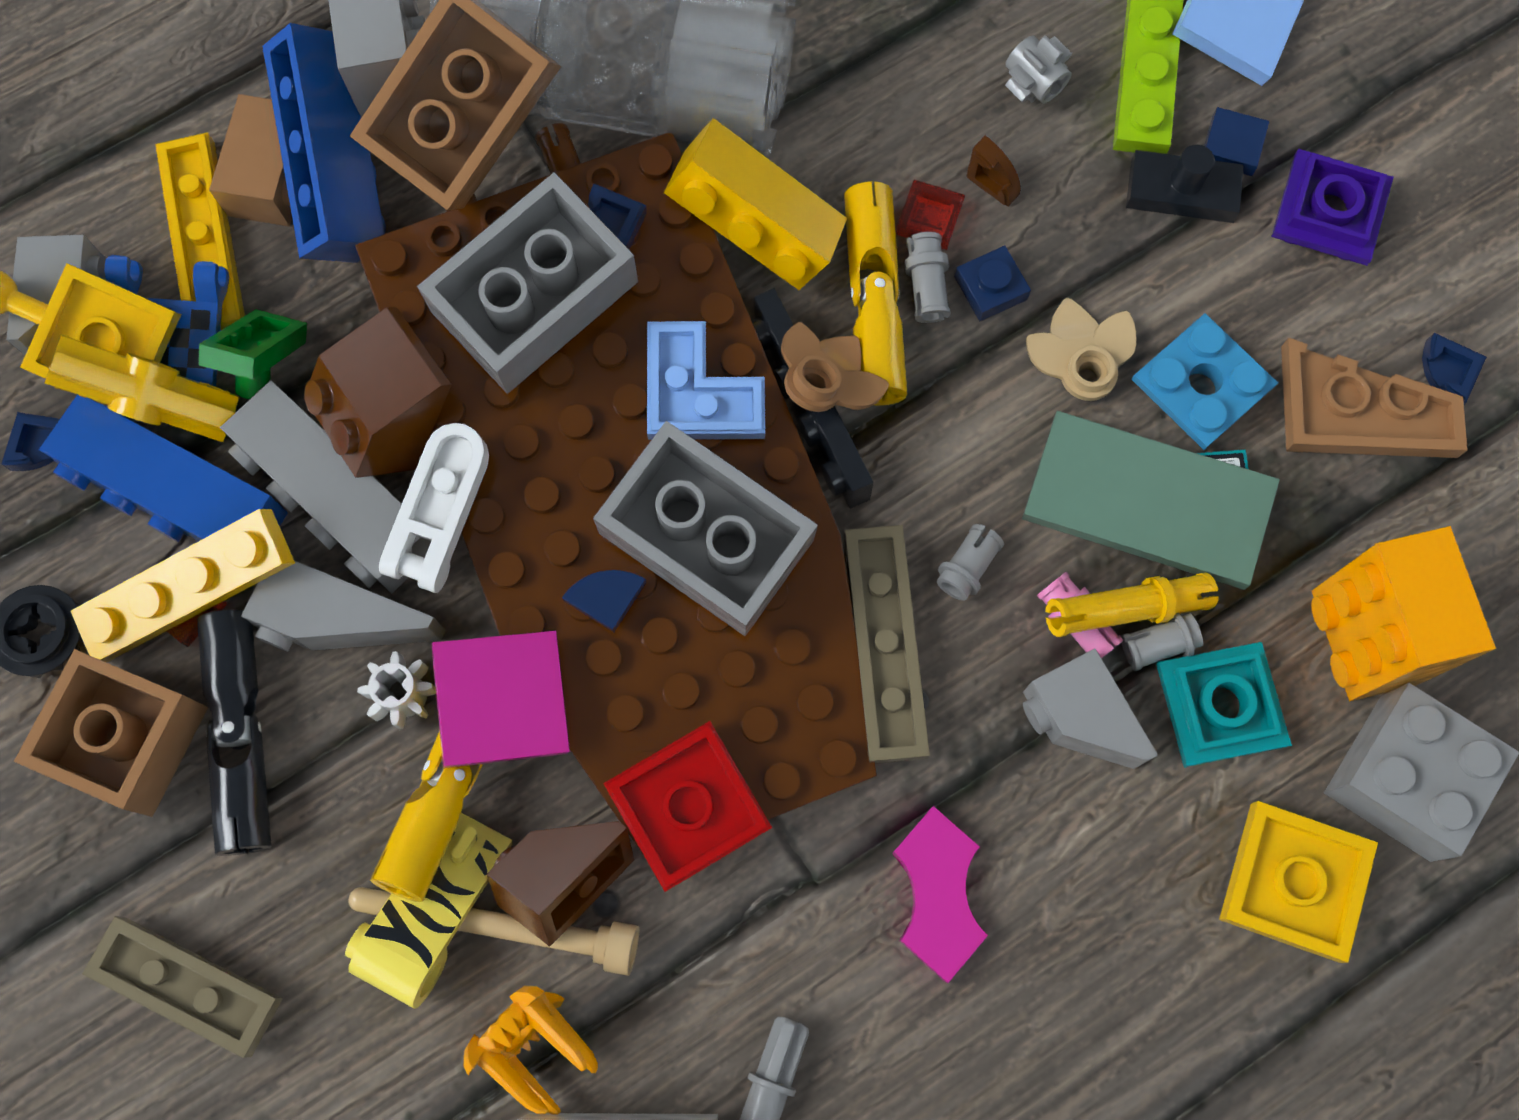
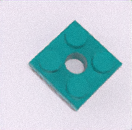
M1262 642L1196 654L1190 657L1186 656L1160 661L1156 664L1184 768L1292 746ZM1215 688H1225L1236 695L1239 701V712L1235 718L1224 717L1215 710L1212 704V694Z

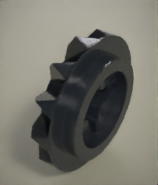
M47 585L24 587L6 597L0 603V666L13 674L41 678L42 674L52 670H63V663L69 658L74 649L81 651L78 644L80 632L71 613V610L80 605L65 592ZM38 619L42 623L56 628L50 634L41 636L39 646L28 638L18 636L36 629Z

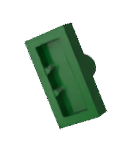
M255 309L199 344V366L235 375V393L242 398L251 399L271 381V367L306 343L307 323Z

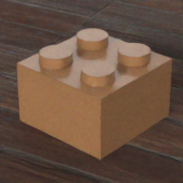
M74 649L14 762L123 810L153 817L208 707L182 694Z

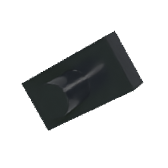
M1191 145L1183 151L1181 156L1135 150L1130 165L1126 208L1234 223L1240 213L1244 165L1215 161L1212 151L1203 145Z

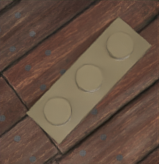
M114 916L82 973L86 977L242 1058L253 1056L283 1000L282 997L134 921L119 916Z

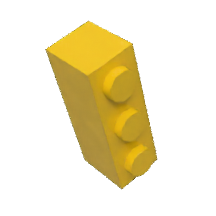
M714 118L710 120L685 149L664 191V194L797 290L804 287L831 262L847 220L844 215Z

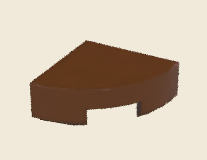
M984 135L973 147L967 178L1004 206L1009 207L1020 195L1021 185L1018 174L1006 154L990 138Z

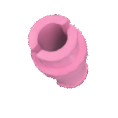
M1065 572L1042 590L1037 597L1040 600L1042 599L1047 605L1050 599H1062L1091 593L1085 587L1079 590L1069 578L1070 575ZM1060 611L1053 612L1048 617L1061 616ZM1111 626L1071 633L1086 653L1096 649L1101 658L1124 640L1120 635H1117Z

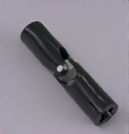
M218 610L202 614L197 618L202 690L207 706L212 712V720L208 722L206 737L214 849L217 856L248 854V849L250 853H255L272 848L261 724L254 714L258 695L253 624L241 617L244 610ZM251 744V751L243 764L231 769L224 767L220 760L219 747L241 750Z

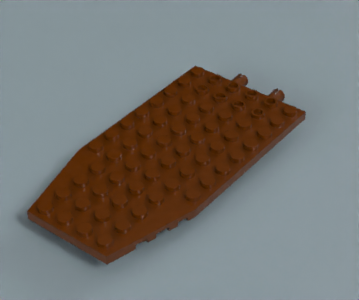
M554 123L552 126L556 134L555 139L558 146L554 145L547 126L543 127L535 135L536 144L540 147L550 174L555 172L588 208L589 195L593 184L646 205L647 214L629 250L634 255L638 283L508 394L431 313L417 286L550 175L478 201L475 194H473L463 209L446 210L447 212L356 244L355 247L379 312L387 307H397L452 384L432 433L443 425L451 423L465 424L474 429L487 444L489 452L488 466L463 527L462 535L499 635L556 631L569 749L621 824L627 827L628 834L639 848L603 783L708 721H711L768 820L877 776L875 762L869 763L857 639L841 534L713 228L664 194L682 157L673 132L664 133L581 163L570 137L568 126L563 123ZM706 321V377H765V439L694 440L818 525L814 541L746 636L739 633L601 536L593 520L594 516L651 441L648 440L647 322ZM606 570L631 572L645 578L647 582L615 632H612L564 602L562 597L566 591L582 578Z

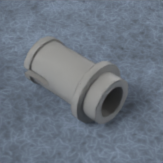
M972 525L969 534L950 562H942L938 568L940 574L937 579L938 586L955 599L965 601L969 595H976L981 588L979 579L997 552L1001 551L1004 546L1002 538L991 529L985 539L982 537L986 530L984 525Z
M1176 613L1169 622L1160 623L1121 636L1124 639L1122 646L1126 658L1134 671L1179 654H1183L1184 657L1193 656L1194 649L1203 646V637L1199 625L1191 613L1183 616Z

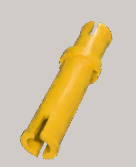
M1198 573L1195 576L1172 580L1160 576L1146 578L1138 586L1062 599H1050L1047 602L1045 612L1053 613L1060 611L1061 616L1046 618V623L1054 636L1063 637L1071 633L1148 620L1152 623L1156 622V624L1169 622L1176 613L1181 614L1213 609L1217 605L1219 597L1208 596L1202 598L1201 593L1218 591V586L1215 579L1208 573Z

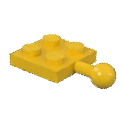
M68 263L65 265L48 304L18 291L15 281L7 273L0 271V315L9 311L39 325L20 368L45 379L61 334L122 356L130 353L160 363L181 316L180 313Z

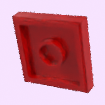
M711 721L603 783L664 892L772 828Z

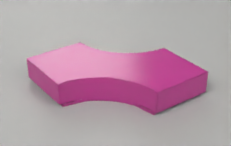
M933 806L892 853L907 872L913 892L911 919L899 941L945 983H949L988 936L973 917L966 895L968 868L980 846Z

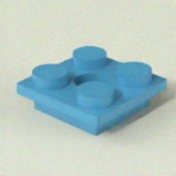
M1206 313L1165 347L1131 379L1203 450L1207 449L1278 384L1261 365ZM1193 374L1207 376L1215 386V393L1211 395L1198 393L1192 388L1189 376Z

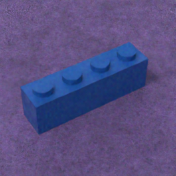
M289 23L263 45V52L299 259L358 263L361 260L355 245L384 235L386 232V224L381 215L376 188V169L372 163L370 151L350 137L361 116L338 70L333 31Z
M78 394L39 449L58 463L53 471L55 475L85 491L90 483L105 490L100 497L101 500L129 516H132L137 508L152 516L147 525L176 542H179L184 534L199 542L258 509H272L279 526L288 514L267 493L92 399L81 397Z

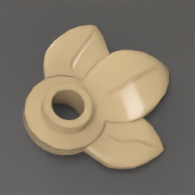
M1066 298L1059 305L1052 318L1050 333H1034L1027 336V351L1035 367L1046 375L1061 379L1065 389L1071 395L1081 400L1095 401L1104 398L1113 390L1118 379V368L1134 354L1136 347L1135 324L1130 313L1123 311L1108 317L1099 325L1079 304L1070 298ZM1082 369L1093 371L1097 376V381L1090 382L1083 379L1079 371Z

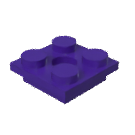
M1298 149L1294 155L1271 237L1368 266L1373 257L1394 177ZM1324 195L1339 197L1344 201L1347 210L1338 211L1331 208L1325 202Z

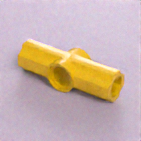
M62 334L45 379V384L108 404V409L123 416L160 426L163 422L223 442L226 433L220 427L235 414L239 399L237 395L227 390L225 391L210 384L180 376V371L159 362L130 353L122 356Z

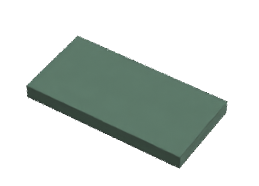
M1057 411L1022 520L1192 574L1208 573L1215 581L1245 590L1252 581L1280 479Z

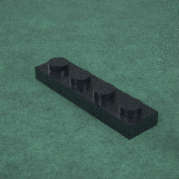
M775 288L754 296L755 318L751 321L763 350L770 349L778 365L773 368V374L785 399H788L790 397L786 392L784 380L789 367L781 352V344L784 335L793 326V323ZM798 405L802 413L797 416L798 426L809 447L818 445L826 463L821 465V470L832 494L837 496L842 493L850 509L869 501L874 482L836 407L834 406L827 411L815 412Z

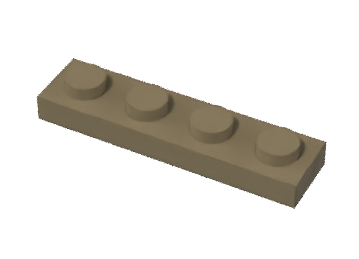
M903 525L845 530L844 541L851 606L857 639L869 763L875 762V764L928 759L930 752Z

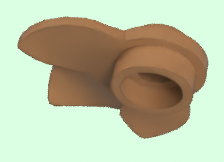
M798 322L786 332L782 339L781 352L789 367L784 380L785 389L789 397L804 409L822 412L833 408L835 405L854 410L866 409L876 404L888 389L889 383L875 374L861 371L860 341L855 335L833 337L819 341L806 325Z

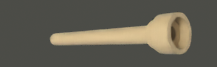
M358 887L350 893L348 902L354 911L377 915L392 893ZM471 908L457 930L593 956V963L603 964L605 972L629 976L633 969L639 942V926L614 921L611 927L601 925L598 931L570 926L549 947L509 914Z

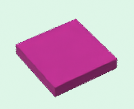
M556 631L432 642L443 768L562 755L570 752Z

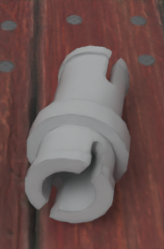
M936 232L916 233L912 235V238L908 237L906 239L909 257L904 262L905 273L912 278L915 304L914 316L915 320L921 323L942 321L944 317L948 318L951 315L950 308L948 307L944 274L949 268L948 255L942 252V237Z

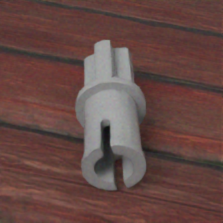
M777 1017L774 1020L756 1073L749 1072L747 1079L753 1083L740 1120H780L787 1097H794L796 1089L792 1088L791 1085L809 1036V1028L804 1024L786 1017Z

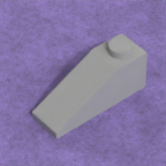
M296 561L295 564L257 583L241 617L259 628L255 638L287 652L292 643L309 650H325L440 641L446 631L433 616Z

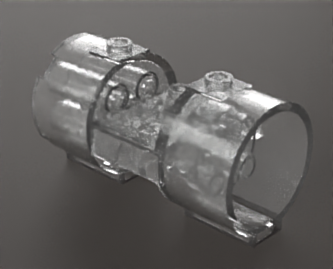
M430 0V13L439 0ZM477 0L562 66L528 116L651 138L664 133H671L674 135L676 142L691 144L710 120L714 118L766 158L771 154L777 136V129L770 127L772 120L778 119L780 109L784 107L795 38L796 19L786 17V8L788 5L795 6L796 0Z

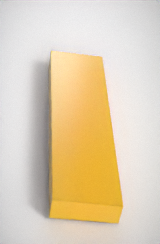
M206 132L157 143L155 146L180 298L185 301H196L193 268L197 262H214L218 266L227 269L229 272V285L222 304L221 331L244 317L245 313L228 216L209 191L218 159L215 142L210 134Z

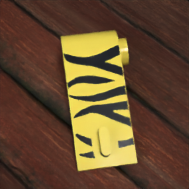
M461 813L456 829L424 901L415 902L391 894L371 925L364 922L351 937L345 951V956L351 959L349 973L414 1009L418 1008L428 997L444 969L448 954L447 946L489 882L486 874L493 868L500 854L512 846V839Z

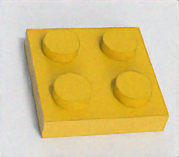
M1260 801L1250 804L1219 920L1335 962L1348 963L1378 842Z

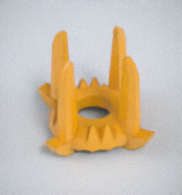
M523 986L509 996L513 1003L499 1015L497 1021L491 1024L480 1038L475 1034L473 1035L464 1050L463 1066L466 1074L469 1075L478 1064L526 1109L536 1114H546L548 1112L552 1115H558L561 1112L560 1107L516 1057V1055L521 1053V1048L530 1051L529 1040L539 1042L540 1034L580 1071L588 1069L591 1073H596L598 1062L593 1051L556 1009L561 1007L565 1000L564 997L556 993L544 992V990L537 986Z

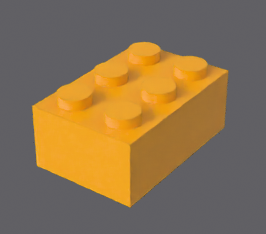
M1451 526L1376 543L1312 590L1314 597L1311 602L1312 615L1318 628L1326 632L1333 653L1330 659L1332 674L1337 684L1345 688L1349 702L1387 693L1407 683L1414 686L1419 685L1496 649Z

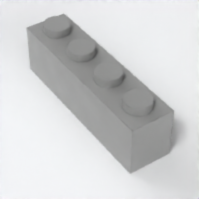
M269 381L220 427L235 442L228 452L252 476L262 468L274 480L266 489L290 512L300 505L312 517L304 526L329 550L337 543L343 546L352 555L344 565L368 588L378 580L392 594L409 578L403 575L400 579H394L379 572L382 552L402 504L373 476L355 478L341 455L335 452L326 432L274 382ZM416 536L412 546V553L425 557L431 541Z

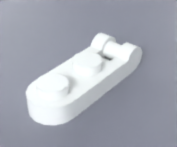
M451 423L441 426L430 436L379 562L380 574L394 579H400L404 575L418 580L419 588L433 593H438L444 586L449 574L450 560L488 466L489 452L487 444L471 427L465 424ZM416 536L431 541L425 557L412 553V546Z

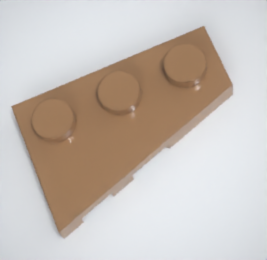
M1288 338L1281 346L1287 452L1458 458L1468 451L1463 396L1398 374L1391 378L1357 367L1359 361L1337 355L1333 359L1307 350L1308 344Z

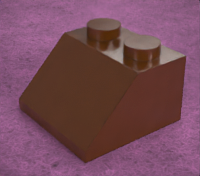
M387 307L318 356L311 379L305 387L304 400L310 413L315 415L330 438L335 452L341 455L354 477L360 478L416 470L452 384L397 307Z

